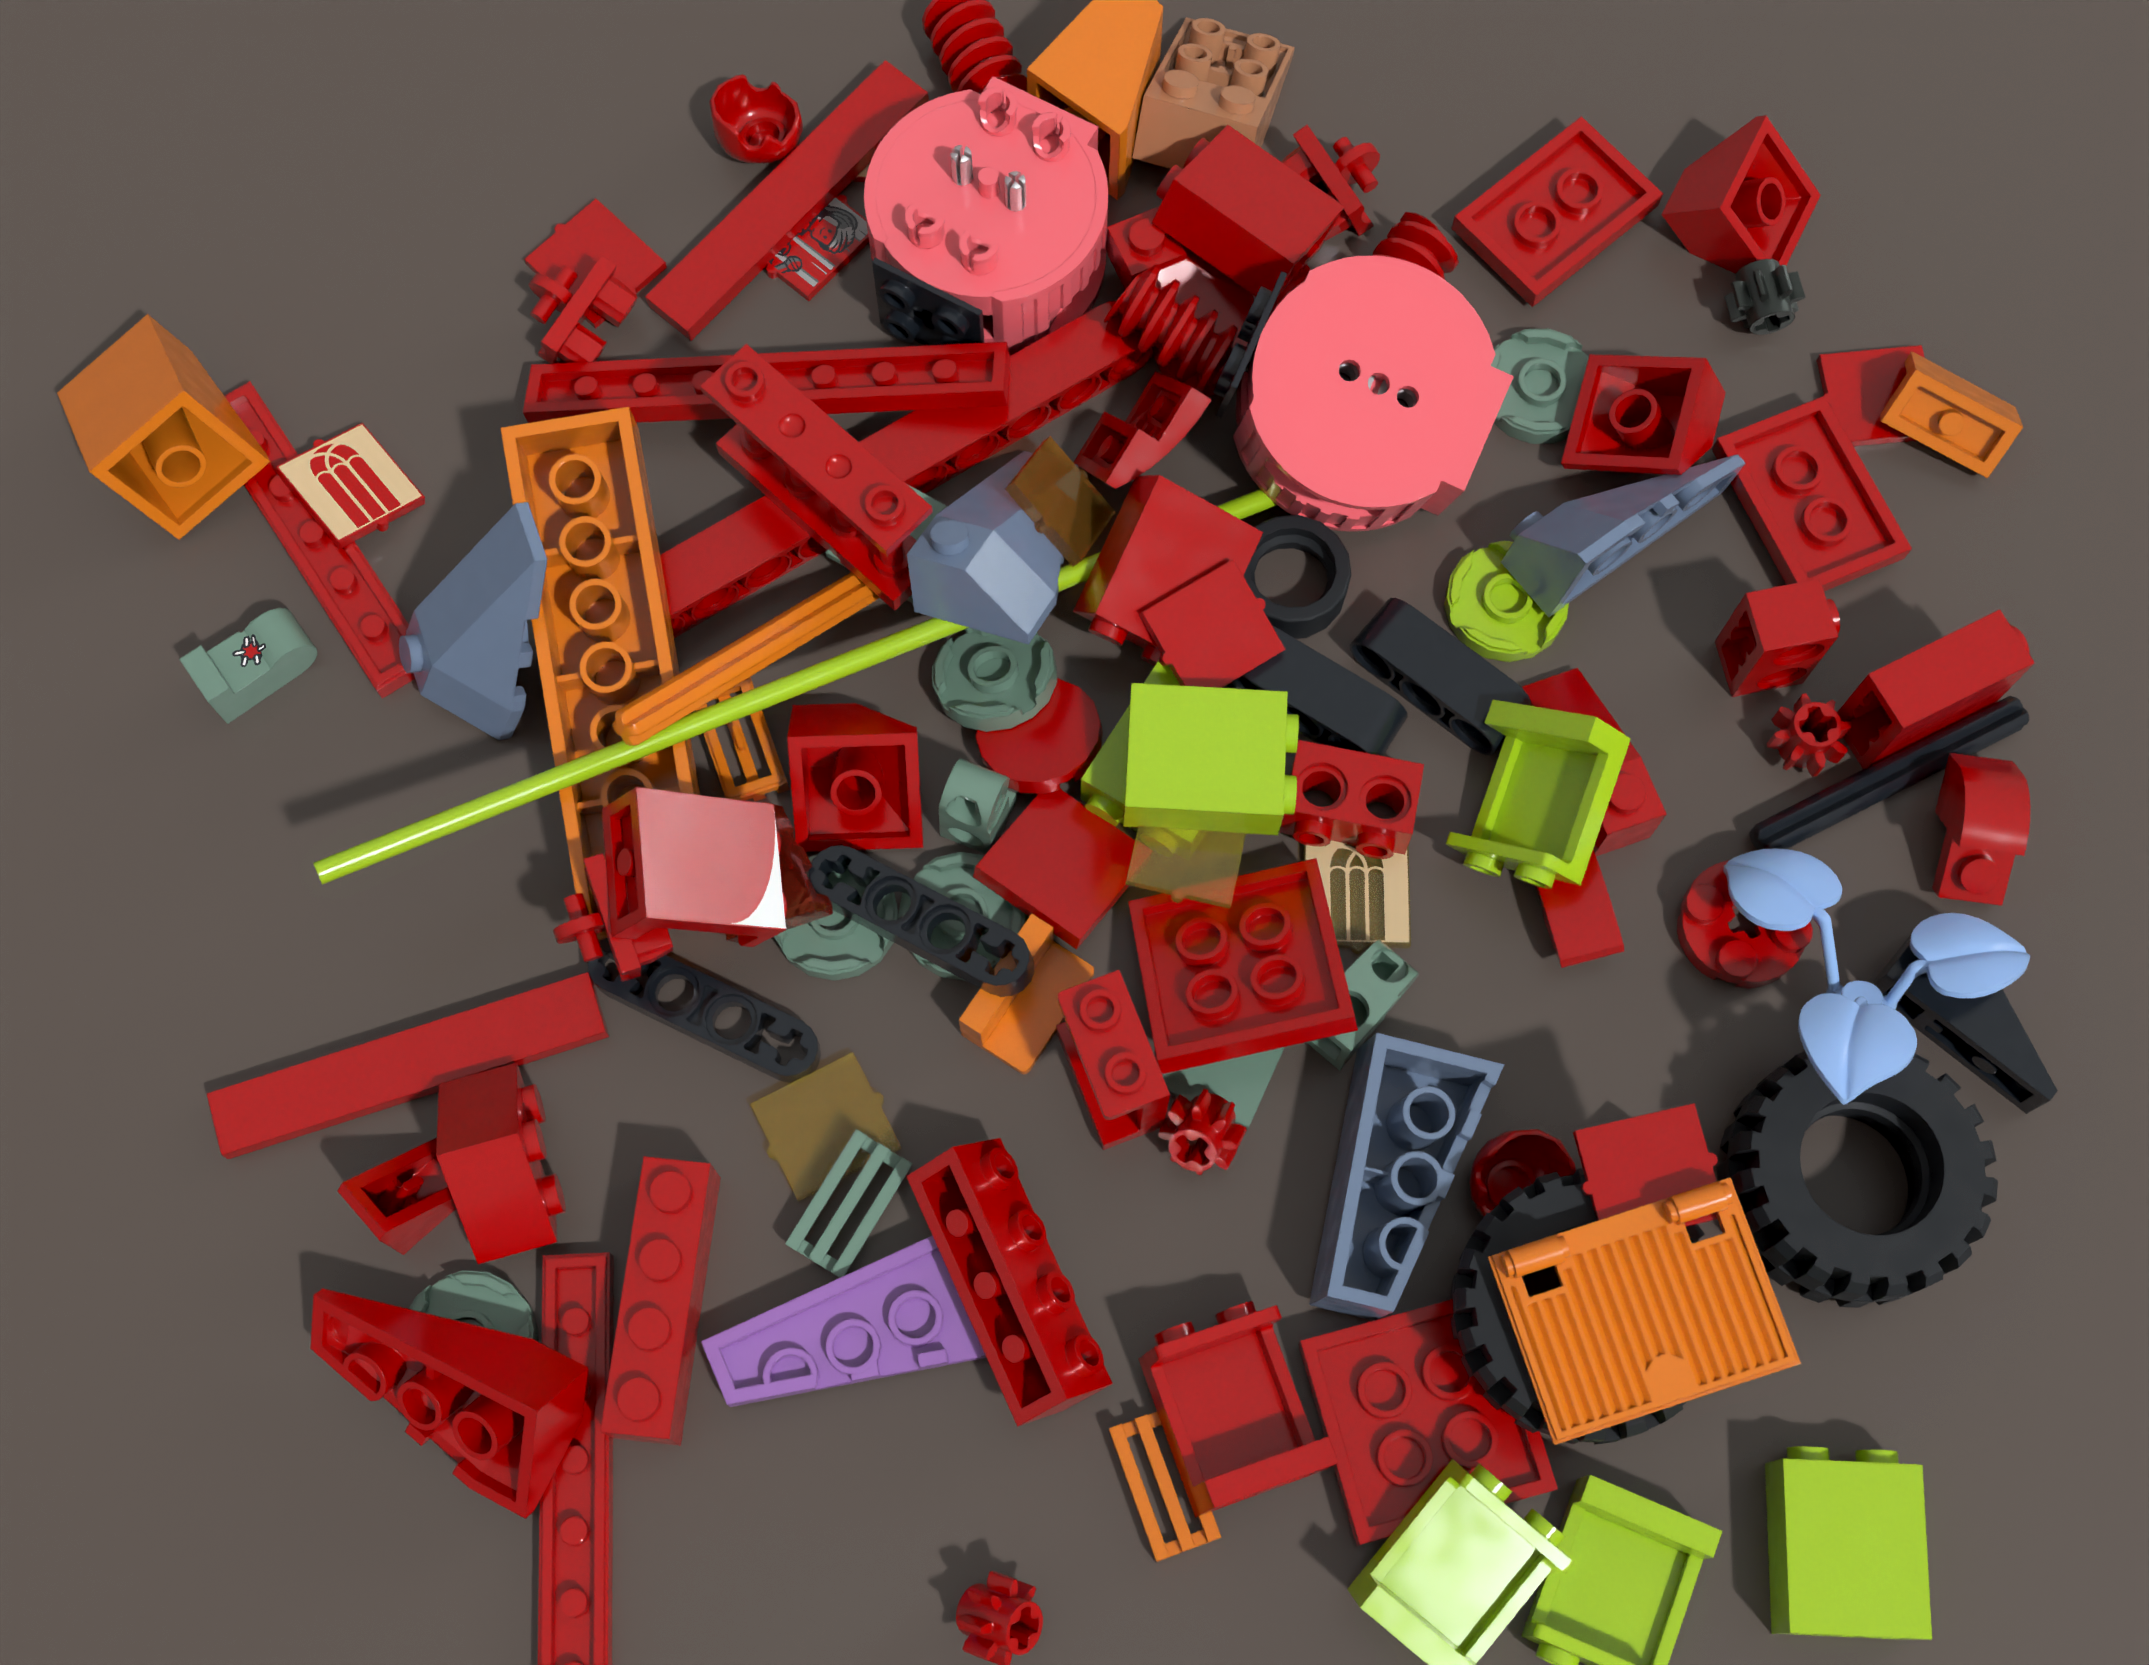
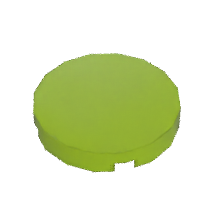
M1505 540L1489 543L1488 547L1481 548L1476 552L1473 550L1462 557L1448 580L1444 609L1450 629L1463 644L1484 658L1513 662L1532 658L1553 643L1567 619L1569 603L1548 617L1501 563L1513 543Z

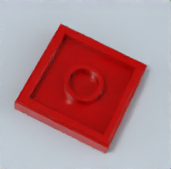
M1059 789L1046 794H1038L978 862L975 866L973 877L1026 915L1030 916L1033 914L1051 925L1056 936L1077 950L1145 868L1152 852L1114 825L1087 810L1085 805Z

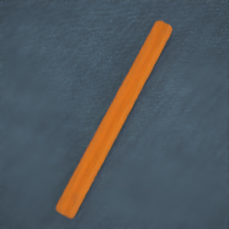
M850 572L617 710L615 721L612 724L615 733L622 737L626 745H639L880 597Z

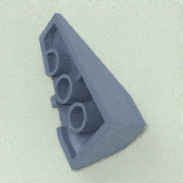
M1023 451L939 512L907 553L914 612L1029 645L1057 602L1060 566L1064 563L1066 532L1068 523L1071 522L1079 477L1078 465Z
M1736 454L1690 467L1682 475L1665 474L1568 501L1544 517L1539 511H1535L1523 519L1511 531L1509 536L1514 542L1501 563L1542 611L1550 617L1723 493L1746 463Z
M528 502L515 503L418 605L413 612L406 634L399 639V654L402 666L406 673H414L420 695L497 740L510 739L524 711L527 694L522 686L516 687L519 668L531 667L533 650L528 642L527 620L538 619L547 566V557Z

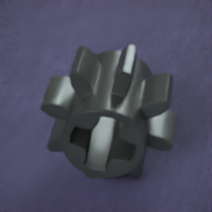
M1774 259L1758 260L1742 267L1735 275L1736 281L1731 283L1733 292L1724 296L1731 321L1738 322L1742 320L1744 328H1750L1753 334L1758 335L1777 332L1790 325L1795 319L1794 313L1799 310L1797 302L1806 298L1798 271L1788 273L1786 265L1780 266L1779 262Z

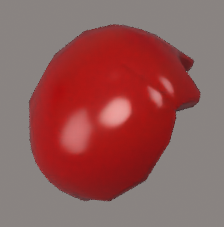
M736 75L719 84L709 100L714 134L718 144L731 158L742 162L767 164L783 159L796 147L803 131L798 103L782 92L776 82H771L766 88H756L749 83L745 75Z
M1539 1129L1506 1131L1487 1141L1477 1153L1472 1163L1470 1174L1471 1200L1475 1202V1209L1484 1218L1487 1213H1490L1499 1204L1504 1196L1518 1186L1523 1189L1533 1184L1537 1177L1556 1171L1560 1177L1573 1175L1576 1171L1575 1163L1561 1140Z

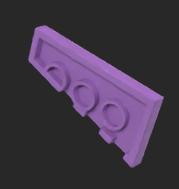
M933 1236L701 1341L723 1397L729 1407L987 1358Z

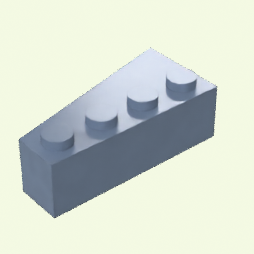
M1375 1033L1357 1049L1309 1305L1373 1321L1394 1312L1428 1237V1228L1441 1200L1445 1199L1455 1176L1453 1174L1467 1141L1472 1138L1482 1116L1480 1112L1491 1088L1496 1085L1505 1064L1380 1033Z

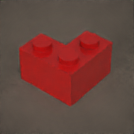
M517 1062L439 1084L436 1157L477 1264L556 1243V1215L566 1212L565 1199L556 1173L546 1176L540 1160L547 1157L546 1146L539 1125L545 1122L542 1099L536 1084L525 1086Z

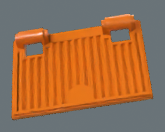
M1731 1177L1487 1257L1554 1445L1801 1364ZM1716 1213L1723 1234L1691 1243L1684 1223ZM1554 1266L1561 1287L1529 1297L1522 1276Z

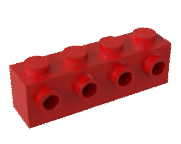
M1001 1138L953 1146L906 1177L1018 1427L1064 1411L1113 1383L1105 1368L1101 1348L1091 1337L1075 1302L1073 1287L1063 1275L1046 1239L1045 1226L1040 1217L1034 1212L1020 1182L1017 1165L1012 1156L1006 1151Z

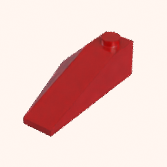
M324 1288L313 1295L310 1349L369 1401H378L382 1397L387 1400L410 1422L404 1432L420 1446L431 1439L458 1463L452 1474L469 1489L525 1519L534 1512L582 1422L588 1367L531 1338Z

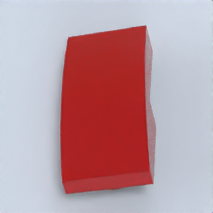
M1594 849L1581 885L1554 880L1552 889L1535 886L1542 904L1543 918L1561 968L1624 952V943Z

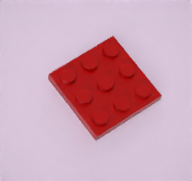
M1317 858L1128 901L1156 1058L1162 1074L1358 1031Z
M1453 1299L1308 1338L1298 1343L1325 1437H1330L1339 1461L1338 1464L1334 1465V1470L1357 1546L1390 1537L1452 1459L1470 1474L1480 1463L1513 1491L1504 1501L1506 1504L1558 1490L1541 1433L1539 1431L1532 1433L1515 1424L1516 1419L1502 1408L1496 1410L1483 1396L1485 1391L1474 1376L1469 1377L1461 1361L1463 1353L1459 1341L1453 1338L1450 1320L1453 1315Z

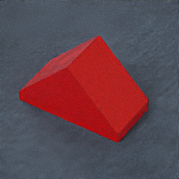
M437 1138L342 1182L337 1190L379 1241L402 1255L407 1253L456 1210L436 1157Z

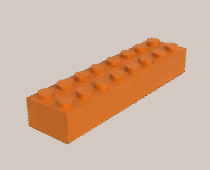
M629 407L501 428L512 503L514 505L515 503L528 502L547 557L538 619H531L555 767L622 741V737L615 733L612 726L617 710L680 674L640 432ZM691 738L559 790L575 894L583 893L589 914L597 913L598 909L584 870L586 867L583 859L603 853L606 861L602 808L635 787L700 795ZM605 931L596 934L598 941L607 938Z

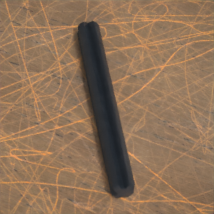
M2008 696L1755 824L1749 832L1751 842L1756 847V850L1788 849L1945 769L1949 753L1973 755L2022 730L2029 722L2028 711L2023 708L2020 699Z

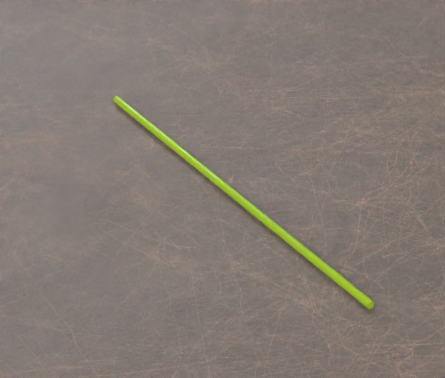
M1261 489L1220 504L1217 507L1241 520L1274 507L1276 504ZM1100 552L1061 567L1058 578V592L1087 581ZM931 618L688 714L639 745L629 746L622 740L313 862L321 884H326L969 627Z

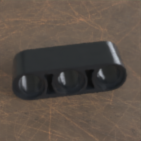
M1389 598L1349 645L1353 657L1364 669L1464 744L1481 754H1494L1506 737L1485 724L1492 700L1532 706L1528 694L1514 680L1415 607L1401 599Z
M1274 626L1273 628L1286 650L1226 685L1228 688L1288 691L1287 714H1297L1299 716V733L1318 744L1380 756L1385 754L1408 718L1406 709L1397 699Z

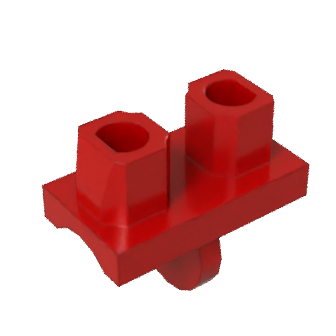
M1308 124L1295 132L1293 136L1299 147L1281 162L1313 185L1322 181L1329 191L1327 195L1345 206L1326 240L1342 233L1351 226L1359 236L1372 228L1374 225L1364 212L1363 204L1350 185L1357 183L1364 193H1368L1376 188L1378 181L1372 174V171L1380 161V153L1372 143H1362L1354 147L1348 137H1342L1333 145V149L1339 156V159L1334 163Z
M601 255L574 295L568 290L577 279L578 274L568 266L563 265L554 279L540 273L534 275L529 282V288L540 299L530 312V315L540 323L545 324L554 310L561 312L541 341L543 347L538 352V356L550 364L555 363L558 357L566 363L594 362L598 359L607 342L581 325L592 309L619 328L638 298L623 282L614 277L617 267L615 263Z
M601 853L583 859L586 867L584 870L598 912L589 914L583 893L573 894L564 898L563 901L570 921L553 929L556 942L563 944L577 941L583 961L589 962L603 957L596 934L605 931L621 981L624 982L641 976V966L652 963L673 951V944L668 929L655 928L637 939L612 937L607 870L604 855Z

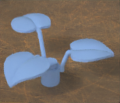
M1778 848L1751 851L1732 858L1724 865L1723 871L1727 877L1729 896L1733 904L1741 914L1754 924L1770 930L1793 931L1805 927L1813 919L1819 926L1827 990L1826 993L1813 997L1803 1006L1798 1020V1032L1803 1048L1813 1068L1843 1105L1851 1102L1875 1084L1898 1074L1912 1061L1917 1048L1916 1033L1908 1020L1896 1010L1898 1001L1916 977L1927 973L1931 986L1944 996L1978 998L1996 993L2019 979L2028 967L2030 954L2026 952L2023 945L1999 928L1970 915L1942 913L1921 921L1914 928L1910 937V948L1920 960H1916L1908 965L1886 996L1882 995L1877 986L1866 981H1852L1843 987L1840 984L1832 922L1829 914L1824 910L1835 905L1842 895V885L1831 868L1811 855L1800 851Z

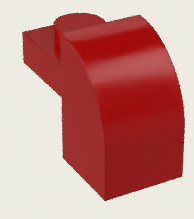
M1949 753L1935 809L1936 814L1947 829L1932 886L1938 897L2002 906L2015 855H2025L2030 827L2031 806L2028 783L2024 774L2013 761Z

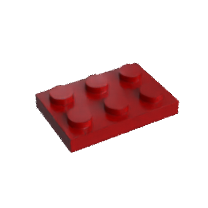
M1581 116L1456 214L1451 229L1531 307H1534L1657 208L1664 193Z
M1825 396L1719 437L1714 443L1712 451L1717 460L1738 454L1746 463L1730 484L1786 585L1820 578L1823 590L1827 591L1903 560L1912 550Z

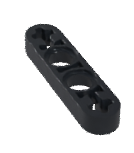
M844 845L830 846L822 850L813 859L809 868L811 886L820 901L835 912L990 994L1000 997L1013 996L1023 991L1031 982L1035 972L1034 960L1024 939L1015 932L851 847ZM848 868L856 883L866 888L862 898L855 888L845 883L839 882L833 888L828 876L833 871L843 874ZM892 892H902L910 896L911 904L903 917L888 921L881 919L877 915L878 904L885 895ZM945 920H956L965 925V934L962 941L950 949H940L932 945L931 934L933 929ZM980 941L985 951L997 958L1003 959L1008 955L1009 951H1012L1011 955L1017 967L1013 971L1002 968L994 976V970L989 960L976 952Z
M607 938L599 942L603 957L588 962V972L593 982L609 998L777 1080L787 1083L801 1082L810 1077L818 1068L821 1058L820 1044L812 1028L803 1021L667 955L652 963L641 966V974L649 977L642 998L636 996L643 990L637 980L630 979L622 982L620 975H618L614 982L610 981L611 974L605 967V963L609 958L614 960ZM652 966H658V968L651 974ZM674 979L686 980L694 988V996L691 1003L680 1011L672 1012L662 1008L659 1005L658 995L664 984ZM735 1006L747 1010L751 1015V1025L745 1035L738 1039L729 1040L722 1038L716 1033L715 1022L717 1016L723 1010ZM766 1020L773 1022L767 1029L770 1037L782 1043L789 1044L794 1036L801 1037L800 1045L807 1054L802 1061L792 1058L786 1066L780 1065L781 1057L779 1052L773 1046L762 1041L760 1042L757 1054L750 1052L760 1041Z

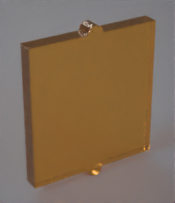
M1049 436L1038 446L1005 490L1035 523L1036 531L1040 534L1044 533L1074 567L1083 560L1116 512L1087 479V473L1083 469H1078L1053 438Z

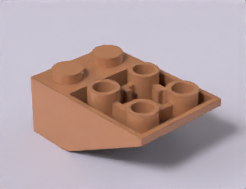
M1186 17L1143 96L1132 158L1169 169L1177 164L1184 169V163L1195 145L1202 138L1211 142L1227 125L1262 148L1295 47L1282 44L1277 38L1268 34L1254 33L1249 35L1227 29L1222 23L1214 19L1199 18L1195 20Z

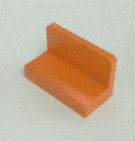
M1911 352L1904 362L1907 374L1881 412V422L1988 478L2023 429V424L2016 407L1928 359Z
M1033 914L1029 916L1018 932V935L1024 939L1034 960L1035 972L1031 982L1023 991L1013 996L1005 997L990 994L980 988L959 1019L960 1031L963 1037L1021 1074L1030 1072L1056 1033V1025L1065 1020L1058 1004V994L1063 990L1090 981L1094 976V967L1054 942L1053 927ZM1009 951L1006 957L999 960L993 969L994 976L1002 968L1013 971L1017 967L1011 955L1012 951Z

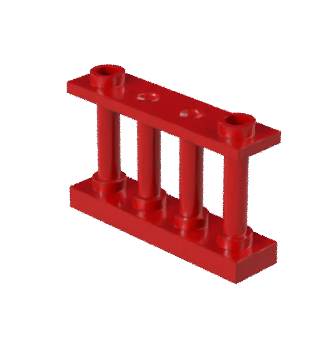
M745 344L700 385L701 392L737 423L716 442L719 455L826 550L829 549L840 560V563L896 611L912 595L907 553L913 547L916 540L910 534L933 513L932 506L749 345Z

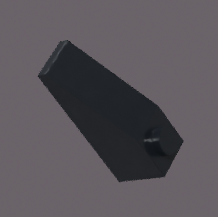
M1911 935L1872 983L1880 989L1883 996L1890 992L1910 963L1920 960L1910 948ZM1924 973L1914 979L1898 1001L1896 1010L1913 1027L2024 1113L2028 1114L2051 1101L2057 1093V1088L2003 989L1978 998L1944 996L1931 986L1927 973Z

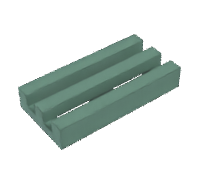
M856 1129L785 1244L839 1278L843 1277L913 1163L900 1157ZM861 1148L871 1156L819 1241L813 1246L804 1239ZM881 1164H887L894 1170L840 1258L836 1260L827 1254L828 1250Z

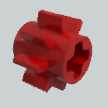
M1805 693L1795 702L1793 711L1782 706L1779 708L1771 721L1781 730L1774 733L1767 742V747L1778 749L1781 757L1785 760L1783 764L1784 770L1787 771L1793 766L1799 768L1807 767L1810 775L1815 777L1825 767L1826 759L1837 764L1844 757L1848 750L1837 740L1846 735L1852 728L1851 722L1841 721L1840 716L1834 710L1836 701L1830 700L1826 704L1811 702L1809 696Z
M1203 1089L1201 1094L1195 1096L1191 1102L1179 1094L1167 1113L1168 1116L1158 1133V1137L1169 1141L1170 1160L1187 1170L1195 1171L1197 1175H1202L1214 1163L1218 1167L1227 1170L1247 1131L1245 1126L1235 1124V1104L1228 1102L1219 1095L1209 1093L1208 1089Z
M995 1571L989 1572L987 1585L977 1583L970 1586L962 1595L956 1611L958 1629L962 1634L968 1636L964 1642L963 1651L998 1665H1010L1012 1653L1015 1655L1028 1653L1036 1645L1043 1627L1042 1611L1036 1603L1031 1601L1036 1592L1035 1586Z

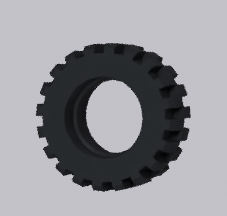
M1803 1051L1795 1055L1783 1066H1779L1743 1098L1733 1112L1736 1117L1735 1122L1725 1129L1720 1149L1728 1154L1727 1160L1717 1166L1718 1181L1731 1177L1759 1254H1762L1771 1263L1766 1271L1771 1279L1781 1286L1791 1281L1800 1284V1296L1818 1303L1829 1298H1835L1839 1307L1860 1308L1871 1302H1876L1878 1305L1889 1303L1927 1288L1943 1280L1944 1274L1958 1269L1972 1255L1969 1244L1984 1238L1991 1222V1218L1987 1213L1982 1212V1208L1997 1200L1998 1180L1994 1177H1986L1985 1167L1997 1160L1993 1142L1991 1140L1980 1141L1975 1129L1976 1126L1984 1122L1975 1104L1964 1109L1954 1096L1961 1086L1947 1073L1935 1079L1926 1072L1929 1060L1915 1053L1912 1061L1898 1074L1875 1084L1851 1102L1843 1105L1819 1077L1806 1052ZM1826 1116L1852 1118L1878 1131L1893 1146L1904 1166L1908 1184L1906 1208L1901 1221L1894 1228L1877 1235L1859 1233L1831 1219L1816 1204L1805 1184L1800 1162V1151L1804 1134L1814 1122Z
M1577 1169L1573 1175L1560 1177L1556 1171L1537 1177L1533 1184L1523 1189L1518 1186L1504 1196L1499 1204L1484 1216L1474 1230L1459 1258L1460 1262L1452 1282L1450 1298L1453 1299V1315L1450 1320L1453 1338L1459 1341L1463 1353L1461 1361L1469 1377L1474 1376L1485 1391L1483 1396L1496 1410L1502 1408L1516 1419L1515 1424L1532 1433L1539 1431L1550 1435L1487 1257L1597 1221L1590 1196L1584 1195L1581 1191L1582 1184L1586 1182L1583 1169ZM1698 1224L1686 1227L1691 1243L1698 1242L1705 1235ZM1686 1402L1566 1441L1565 1443L1594 1442V1445L1636 1436L1668 1421L1683 1410L1682 1406Z

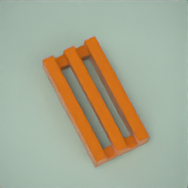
M751 677L714 699L718 698L719 702L731 698L730 694L741 690L744 693L754 689ZM707 703L696 709V711L708 707ZM762 710L751 714V718L771 773L769 776L759 779L739 719L728 723L727 726L747 783L735 787L716 729L703 733L725 798L744 801L753 798L754 802L765 799L766 793L777 790L779 794L790 790Z
M1158 1412L1146 1414L1135 1418L1133 1421L1109 1428L1112 1442L1155 1562L1221 1538L1212 1512L1198 1516L1202 1530L1190 1533L1153 1431L1154 1428L1162 1426ZM1138 1434L1142 1440L1177 1537L1176 1540L1166 1544L1127 1438Z

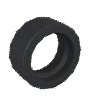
M1300 515L1276 516L1256 525L1255 528L1262 531L1263 534L1244 573V578L1256 599L1262 598L1265 601L1266 606L1263 611L1271 625L1295 639L1307 638L1326 629L1340 614L1351 579L1349 553L1339 536L1322 522ZM1289 548L1311 554L1326 569L1327 585L1324 594L1316 602L1302 607H1286L1271 602L1259 592L1255 582L1257 564L1265 554L1276 549Z

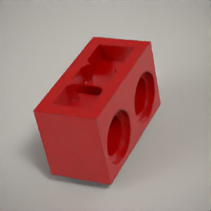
M1820 578L1745 593L1715 640L1732 697L1804 683L1837 640L1840 631L1839 612L1834 601L1826 599Z
M1298 740L1297 751L1294 755L1290 775L1297 777L1294 815L1284 814L1279 833L1293 835L1297 842L1308 846H1327L1331 841L1347 843L1345 845L1356 847V851L1361 855L1375 859L1391 858L1394 853L1405 855L1413 835L1424 764ZM1320 790L1327 793L1334 803L1325 807L1315 806L1305 798L1304 794L1308 791ZM1374 802L1385 803L1395 811L1396 817L1391 819L1378 818L1368 810L1367 805Z

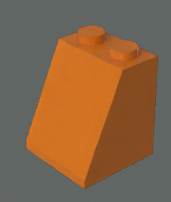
M1092 0L1027 68V93L1098 126V153L1106 172L1108 194L1116 200H1119L1126 191L1135 160L1132 156L1143 96L1160 66L1164 6L1158 0Z
M149 314L144 316L57 392L88 471L178 540L184 537L270 462L265 451L193 352Z

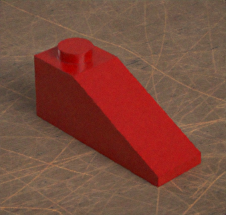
M1578 667L1522 686L1523 690L1528 694L1532 706L1595 716L1624 734ZM1631 742L1629 743L1593 848L1596 857L1650 838L1667 815L1643 760Z

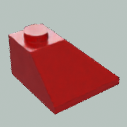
M1767 115L1755 117L1686 167L1661 215L1690 254L1736 274L1745 265L1763 259H1774L1779 262L1780 266L1787 265L1821 194Z
M1590 354L1563 453L1562 466L1565 469L1682 475L1712 448L1726 394L1707 358Z
M857 703L792 705L787 741L796 852L822 851L830 846L838 845L851 847L855 850L923 848L917 727Z

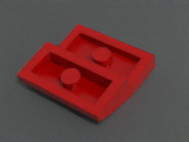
M1155 371L1126 421L1105 411L1103 412L1073 464H1077L1078 467L1117 489L1136 479L1164 458L1187 435L1212 399L1187 384Z

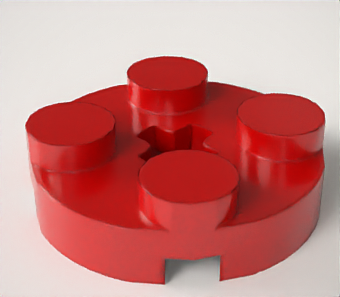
M1729 860L1717 863L1703 871L1689 886L1683 897L1681 914L1677 919V934L1680 945L1693 966L1713 980L1718 977L1729 983H1737L1735 987L1747 989L1773 983L1785 975L1799 961L1805 947L1810 943L1813 936L1811 922L1805 927L1793 931L1770 930L1756 925L1754 929L1757 937L1749 938L1744 930L1733 933L1728 924L1735 917L1733 909L1737 908L1729 896L1727 877L1723 871L1724 865Z

